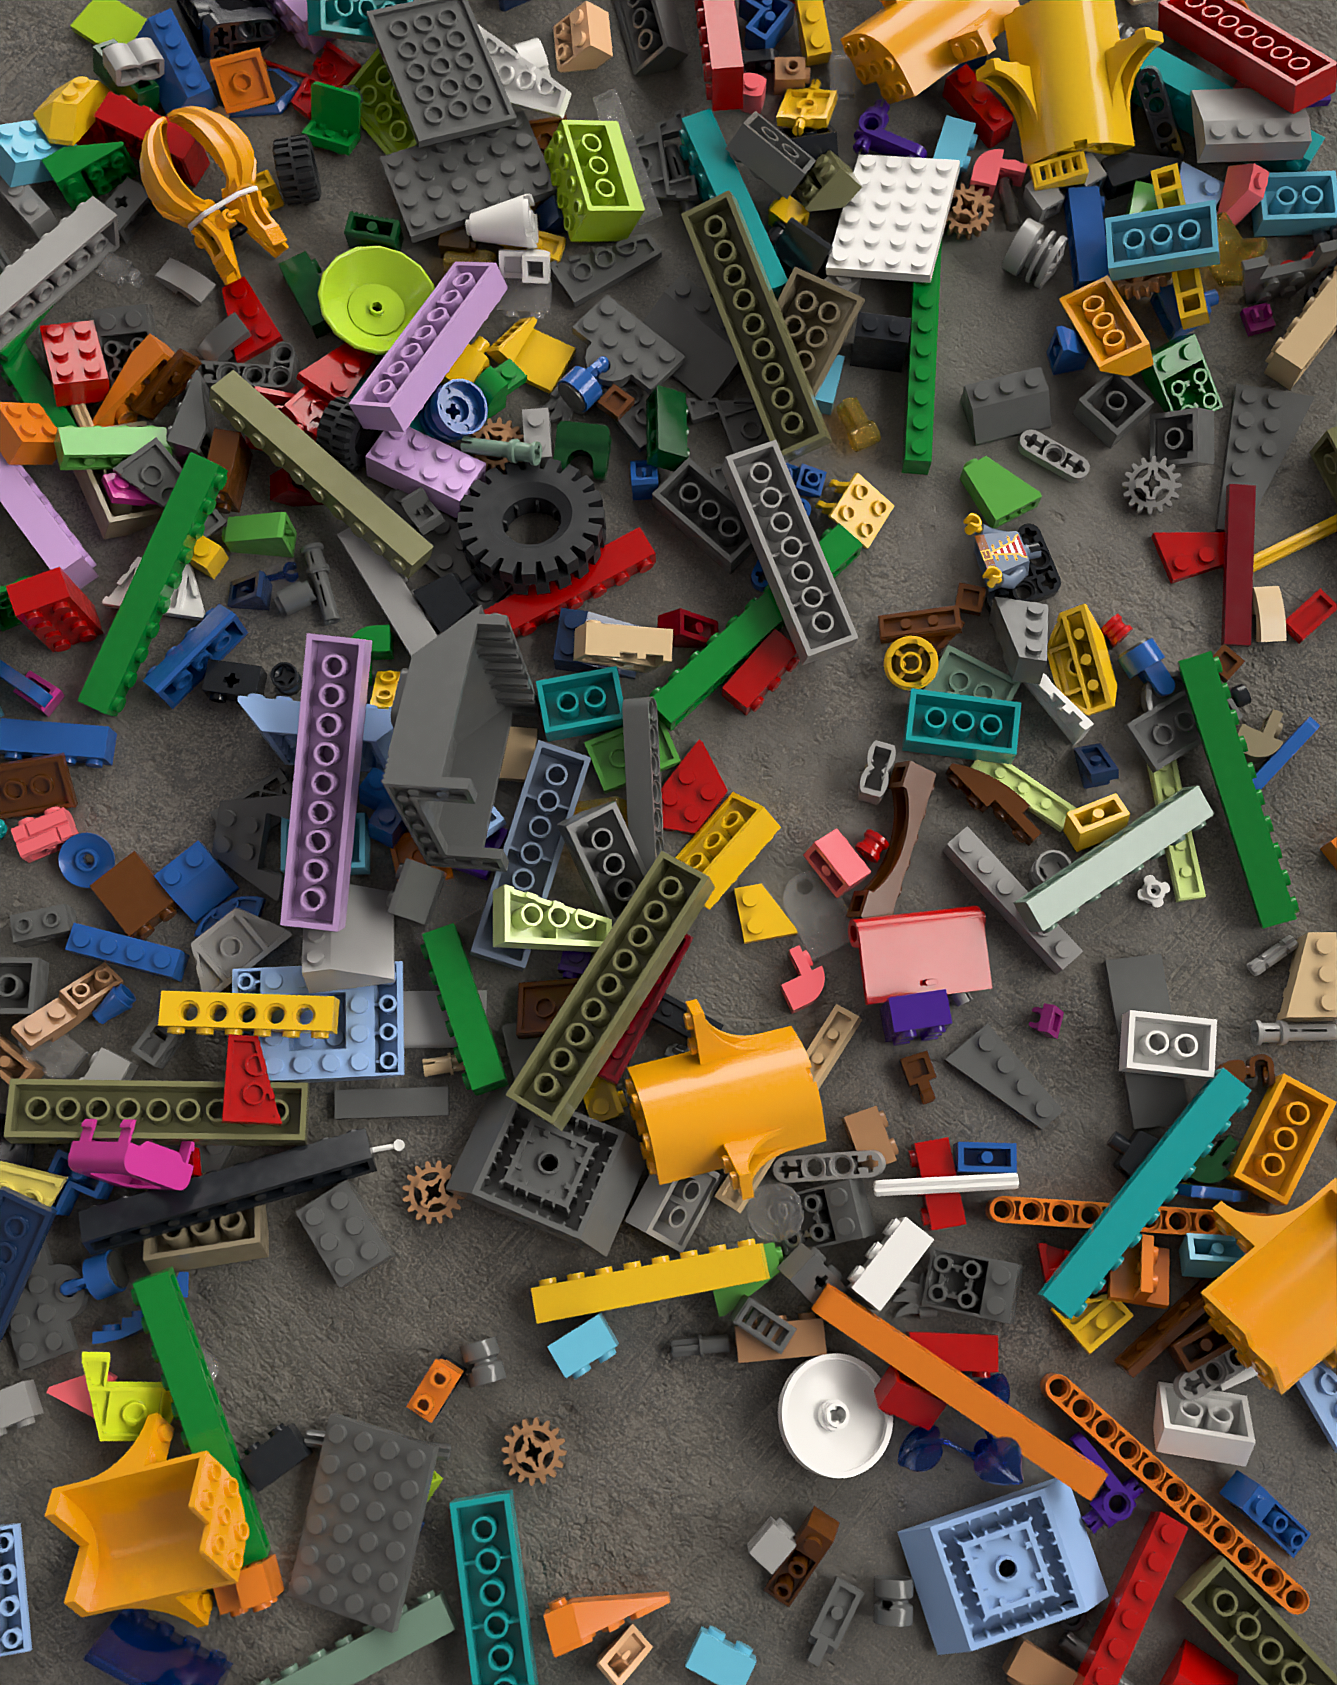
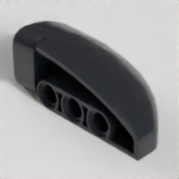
M176 0L188 32L202 58L211 60L259 47L261 53H263L281 32V25L272 12V4L269 0Z

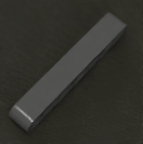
M652 696L625 699L622 707L628 830L647 872L660 852H664L658 711L656 701Z

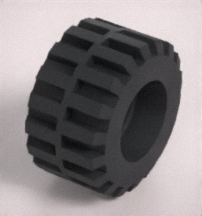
M300 134L274 139L273 157L275 169L285 202L288 206L320 201L321 185L313 147L308 136Z
M343 396L336 397L328 404L322 414L317 429L316 443L344 468L358 470L365 465V456L377 441L379 430L363 429L349 405L352 399Z

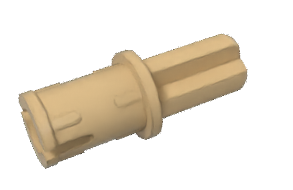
M450 1052L447 1056L422 1059L425 1077L443 1073L454 1075L455 1071L465 1070L463 1062L459 1064L456 1056L451 1055Z

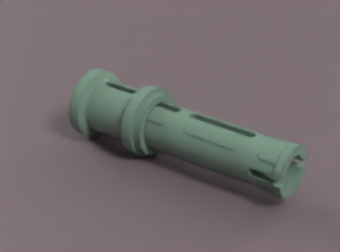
M468 436L462 438V441L467 442V444L461 443V451L466 454L507 458L511 463H517L518 461L530 462L532 466L539 465L542 458V445L539 441L524 443L520 442L519 439L505 442Z

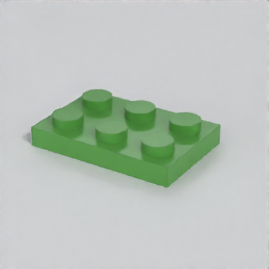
M658 719L660 772L679 765L681 760L666 725ZM623 727L584 742L604 793L606 794L626 786Z

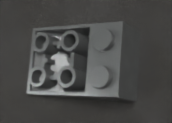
M152 304L93 310L97 336L109 378L110 389L134 349L149 334L157 338Z
M197 370L193 378L187 382L186 395L183 402L178 404L176 419L173 425L168 428L166 434V441L182 464H185L190 452L207 459L214 428L217 429L215 411L209 403L210 390L200 371Z
M863 1178L848 1179L772 1198L785 1255H789L800 1243L811 1250L813 1247L820 1248L876 1235Z
M932 1247L922 1305L1014 1325L1024 1266Z

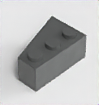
M994 597L988 621L996 632L995 639L997 644H1001L1004 652L1003 658L1012 681L1040 685L1047 663L1048 604Z

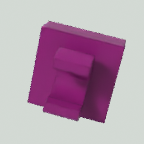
M1268 303L1244 308L1240 312V317L1248 337L1272 331L1276 326L1272 317L1273 312Z
M1044 1003L1043 1009L1040 1007L1032 1008V1012L1041 1015L1039 1022H1029L1028 1025L1048 1038L1058 1039L1064 1012L1057 1006Z

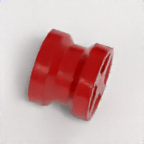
M1117 613L1100 630L1103 636L1110 640V645L1114 648L1132 632L1133 628L1130 625H1125L1122 622V617Z
M867 829L862 842H858L854 848L867 860L877 863L880 859V853L886 850L890 844L879 833Z

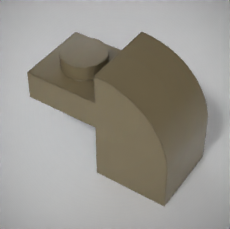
M1275 709L1270 711L1265 716L1259 731L1245 724H1241L1237 728L1238 736H1244L1247 743L1248 751L1244 752L1247 763L1258 764L1264 762L1282 746L1283 741L1276 738L1283 728V724L1280 721L1284 713Z

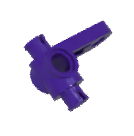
M876 100L874 106L868 107L865 113L860 116L858 127L854 133L856 142L852 147L855 153L858 154L860 149L863 148L861 155H867L868 151L872 150L884 156L927 158L928 154L924 147L885 130L889 122L887 113L890 110V105L886 101L880 107L882 100Z
M1077 1431L1069 1438L1074 1448L1108 1473L1103 1482L1104 1487L1099 1491L1098 1496L1089 1503L1092 1510L1081 1517L1090 1531L1095 1534L1103 1525L1110 1529L1118 1521L1127 1519L1137 1506L1134 1499L1145 1491L1142 1486L1138 1485V1481L1133 1476H1130L1126 1482L1121 1484L1089 1441ZM1119 1495L1121 1506L1119 1509L1111 1511L1109 1500L1112 1496Z

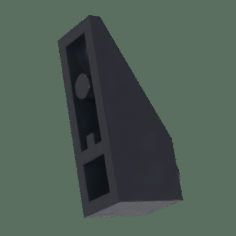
M1122 153L1105 157L1101 160L1100 165L1107 173L1102 187L1107 201L1132 193L1136 180L1153 184L1152 170L1175 163L1178 164L1179 169L1183 159L1134 153Z

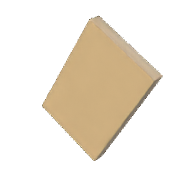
M510 726L499 780L525 781L537 744L538 729Z

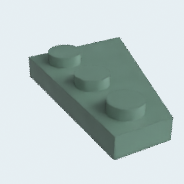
M948 645L939 661L936 676L924 690L1011 701L1021 682L1012 681L1011 676Z

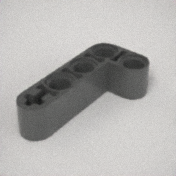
M280 342L271 351L270 365L202 360V364L197 369V371H200L209 390L210 387L234 370L252 387L258 386L295 394L298 384L296 377L299 373L300 361L290 343ZM285 357H290L286 361H281ZM256 379H261L257 383H252ZM281 381H287L283 385H278Z

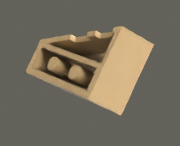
M587 620L584 624L575 628L573 660L609 667L617 666L620 669L648 673L672 661L673 629L603 624L597 620Z
M1308 932L1297 938L1299 946L1293 953L1289 969L1290 975L1287 986L1284 988L1282 996L1284 998L1276 1021L1313 1022L1337 1020V932Z

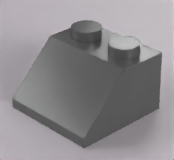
M1191 408L1150 414V462L1152 456H1156L1158 463L1163 458H1166L1167 467L1172 464L1175 465V468L1213 465L1214 410Z

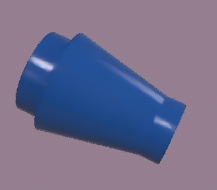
M125 985L113 986L99 1006L92 1011V1014L99 1023L105 1024L108 1020L131 1009L136 998Z

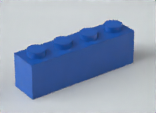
M1099 186L1068 188L1063 201L1074 291L1107 275L1110 278L1105 237L1106 225L1102 214L1105 201L1104 197L1100 196Z
M1 718L0 753L5 756L6 760L16 761L22 760V758L28 759L64 753L68 766H75L76 762L86 763V766L92 768H102L103 765L113 764L117 733L109 726Z
M73 923L65 950L78 956L182 982L190 955L179 949L78 923Z

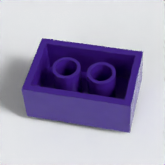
M946 989L888 997L880 1008L885 1042L893 1041V1046L909 1044L911 1040H914L913 1038L921 1037V1042L936 1040L953 1024Z

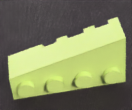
M505 884L493 890V947L597 952L612 929V919L582 909H573L564 906V903L549 901L530 892L525 893L515 890L514 887Z

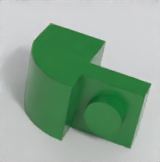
M510 358L495 369L489 366L474 382L486 398L488 406L487 419L506 408L507 395L527 382V375Z
M390 625L367 626L358 630L351 637L372 640L368 686H373L372 660L394 659V633Z

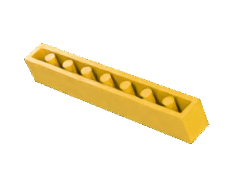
M753 1238L738 1241V1248L727 1250L726 1244L708 1247L709 1253L698 1255L697 1250L681 1252V1259L672 1261L669 1260V1255L651 1258L652 1264L641 1266L640 1261L623 1264L624 1270L613 1272L612 1266L595 1269L596 1275L585 1277L584 1272L567 1275L568 1281L557 1283L556 1277L539 1280V1287L531 1288L536 1323L770 1279L763 1243L755 1244V1239Z

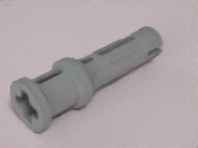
M1253 1020L1250 1027V1036L1254 1045L1274 1042L1277 1045H1285L1289 1041H1337V1023L1288 1024L1284 1020H1277L1275 1023H1261L1260 1020Z

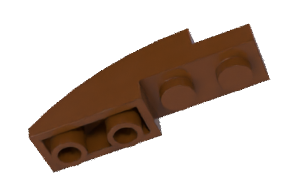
M952 763L945 773L948 776L947 781L954 789H960L967 796L966 801L973 809H979L984 813L989 807H992L995 817L1002 823L1006 822L1013 829L1012 834L1021 843L1025 842L1028 846L1041 835L1037 827L1024 815L1030 805L1010 787L986 773L967 766Z

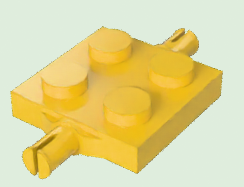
M813 79L808 88L787 89L776 116L777 126L793 128L792 132L796 136L798 132L799 136H801L805 127H811L812 129L827 128L837 102V90L820 89L821 81L819 79H816V82Z

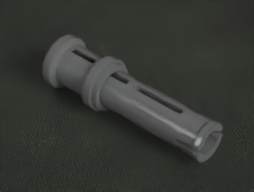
M310 543L300 549L301 555L305 557L308 567L306 574L313 580L324 624H335L341 618L328 578L330 567L324 559V545L322 543Z

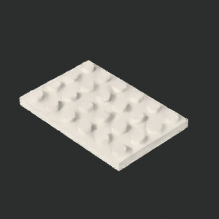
M859 154L854 174L862 188L843 207L832 244L833 250L827 261L826 274L930 283L960 171V160Z

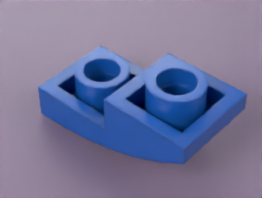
M786 463L798 494L819 498L827 472L803 463L800 467Z
M132 1311V1317L122 1318V1330L121 1324L102 1325V1331L92 1332V1344L122 1340L143 1332L141 1318L144 1315L142 1311Z

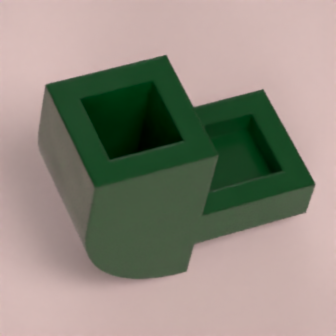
M1230 1135L1221 1137L1209 1154L1204 1158L1199 1156L1193 1164L1196 1169L1187 1181L1197 1184H1208L1226 1178L1231 1172L1223 1167L1222 1164L1227 1165L1236 1155L1234 1148L1239 1142Z

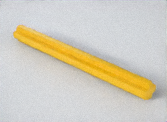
M1337 514L1254 554L1253 572L1337 532Z

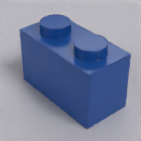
M956 1142L953 1144L956 1173L974 1174L1017 1173L1016 1143Z

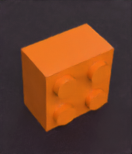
M0 402V453L9 465H52L57 458L54 440L58 428L50 420L43 407L39 403Z

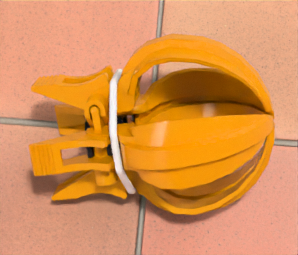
M187 106L174 109L167 114L170 122L182 127L205 148L224 173L226 187L222 191L223 200L215 203L211 199L203 200L196 196L183 183L175 170L168 147V121L164 116L158 118L145 133L139 161L141 180L147 195L162 217L190 230L191 234L195 236L196 246L207 251L225 285L241 278L232 240L243 235L245 232L274 258L285 252L289 248L286 243L287 238L268 213L269 204L267 199L262 197L261 191L255 186L257 161L254 157V150L250 141L241 129L223 115L203 107Z

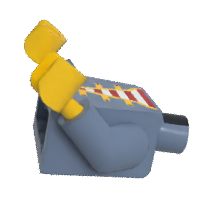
M974 513L969 514L963 520V523L967 524L965 533L967 535L975 533L976 535L974 536L973 552L988 592L1001 587L1014 589L1028 575L1029 560L1041 557L1039 543L1033 542L1024 545L1020 534L1016 531L1008 532L991 528L983 524L981 518Z

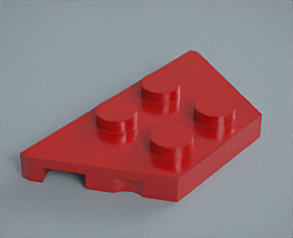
M700 739L661 788L663 830L671 832L680 831L683 834L695 835L728 793V789Z

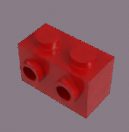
M892 1365L889 1366L874 1388L877 1405L882 1412L887 1415H895L906 1420L912 1426H920L927 1430L931 1429L947 1405L946 1402Z

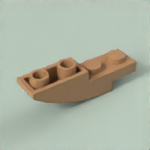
M104 962L60 990L58 998L12 1026L11 1033L29 1052L48 1040L53 1043L92 1014V1011L99 1006L112 987H118L120 984H123V980Z

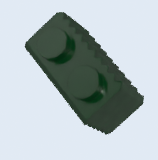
M349 212L344 235L350 249L355 247L382 246L401 252L404 236L398 219L394 221L393 218L389 220L388 217L384 219L383 216L379 218L378 215L374 217L373 214L369 216L368 214Z

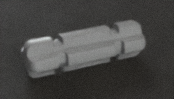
M1288 935L1259 955L1258 958L1247 964L1248 970L1253 976L1260 975L1266 968H1270L1287 956V953L1289 954L1297 949L1299 946L1298 942L1293 936Z

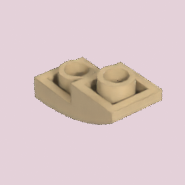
M1279 586L1253 587L1252 614L1256 615V642L1286 641L1285 610Z

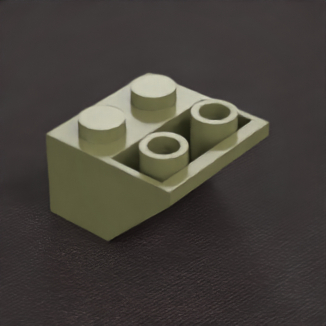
M829 149L826 154H822L816 160L814 168L804 176L795 191L804 208L810 212L843 208L859 192L862 186L851 168Z

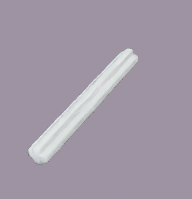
M1016 1173L876 1180L873 1183V1191L875 1196L1009 1190L1019 1187V1178Z

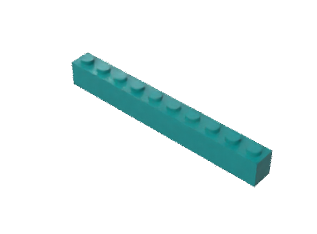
M1225 1068L1215 1070L1214 1078L1207 1080L1037 1295L1064 1318L1071 1319L1073 1316L1078 1318L1086 1309L1088 1304L1085 1301L1090 1294L1096 1295L1105 1285L1106 1281L1103 1278L1109 1270L1114 1272L1124 1260V1257L1121 1255L1128 1247L1132 1249L1140 1241L1142 1234L1139 1232L1146 1224L1150 1226L1160 1215L1158 1208L1164 1201L1166 1203L1170 1202L1177 1194V1184L1181 1179L1187 1180L1195 1171L1196 1167L1193 1164L1199 1156L1204 1158L1214 1146L1211 1141L1217 1134L1221 1136L1230 1127L1232 1122L1229 1119L1233 1113H1239L1245 1108L1249 1102L1246 1097L1252 1090Z

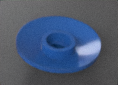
M79 833L67 839L62 845L58 862L63 876L70 883L83 888H91L90 885L115 866V855L110 844L101 836L94 833ZM87 854L93 856L94 862L92 864L86 862L85 857Z

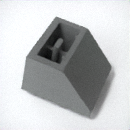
M406 858L405 863H400L397 869L396 879H398L396 889L391 890L388 895L386 906H389L387 912L429 926L447 873Z

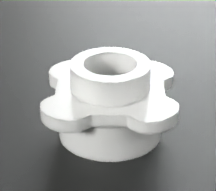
M1148 875L1144 878V885L1138 890L1137 897L1148 904H1152L1153 907H1161L1164 903L1163 898L1165 894L1170 891V886L1166 882L1161 883L1155 880L1153 875ZM1151 889H1155L1156 893L1153 894Z

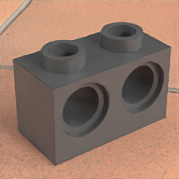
M158 1012L131 1051L152 1066L163 1070L192 1030L185 1029V1034L167 1033V1029L158 1026Z

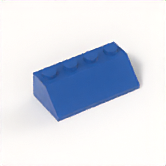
M170 8L147 18L135 39L151 38L164 59V75L153 80L159 85V100L166 115L174 109L187 106L203 107L208 110L218 107L212 88L172 9Z
M218 604L215 608H211L206 612L203 620L196 627L187 631L184 640L178 646L172 647L158 666H153L147 672L143 682L169 707L174 709L205 677L208 659L222 660L248 634V631L236 614L223 605Z

